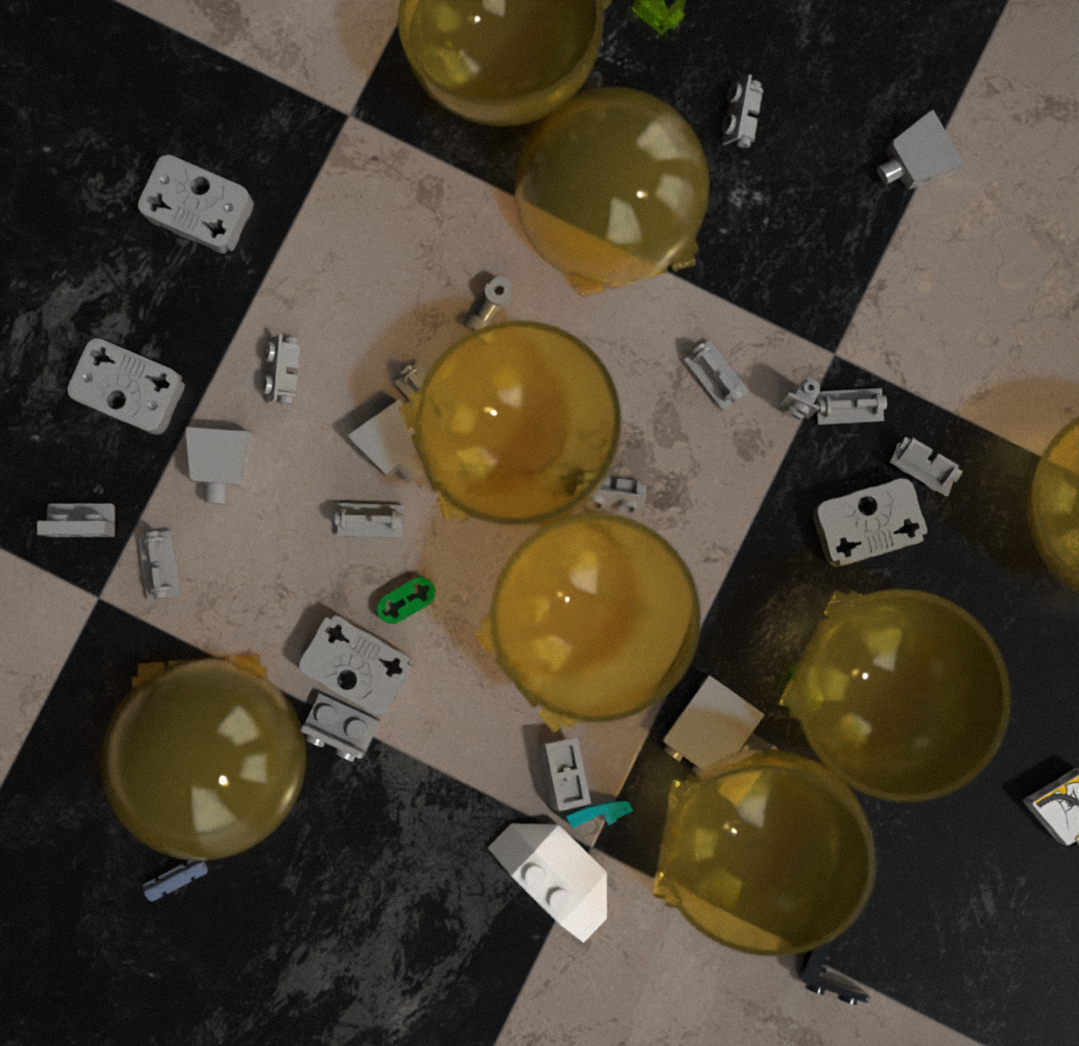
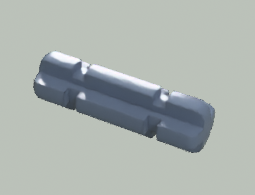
M196 856L187 861L188 865L185 866L183 863L159 875V880L156 881L154 878L144 883L143 891L147 899L155 901L164 896L163 892L166 891L169 894L192 882V877L197 879L205 875L208 869L203 858Z

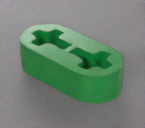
M423 577L407 582L385 595L377 605L379 617L388 624H397L434 602L436 597L435 585ZM419 583L422 587L429 586L430 591L426 593L428 597L426 601L416 598L410 602L407 598L416 592L414 587L416 584ZM390 600L394 604L402 600L406 603V605L398 609L399 616L397 618L384 614V611L388 608L386 603Z

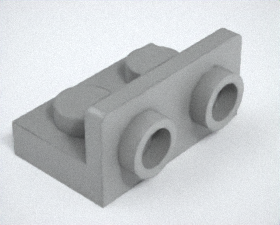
M49 504L47 506V521H37V535L46 537H115V505Z
M319 693L300 731L307 734L305 740L320 747L327 743L337 748L335 754L349 761H354L355 757L361 759L365 756L380 720L325 694Z

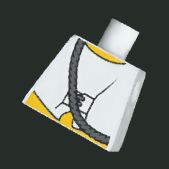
M1075 768L1023 799L1025 805L1054 839L1064 845H1070L1075 841L1079 845V768Z

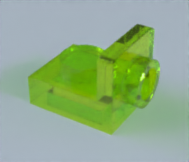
M635 0L633 12L663 35L669 27L675 29L684 18L685 13L683 9L686 0H676L669 9L666 8L663 0Z

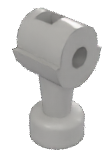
M503 276L493 278L490 284L486 283V300L478 316L471 315L465 324V327L485 339L489 337L493 330L489 322L500 308L508 307L512 303V284Z

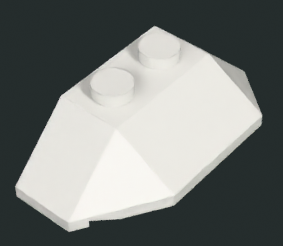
M511 823L488 847L507 872L561 926L583 943L607 919V871L559 824Z

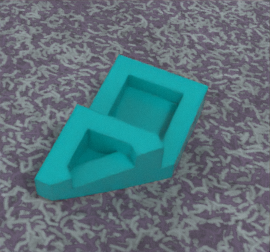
M604 801L567 812L566 817L572 829L601 814L604 815L608 825H611L617 821V818L630 813L633 809L629 801Z

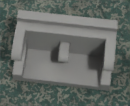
M578 737L539 743L538 749L551 810L562 811L591 804Z

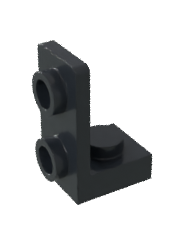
M810 937L798 975L802 982L806 983L805 988L821 995H825L826 990L837 993L839 1000L852 1005H857L858 1001L868 1003L870 996L864 990L820 976V973H825L828 968L830 953L827 952L828 946L823 941Z

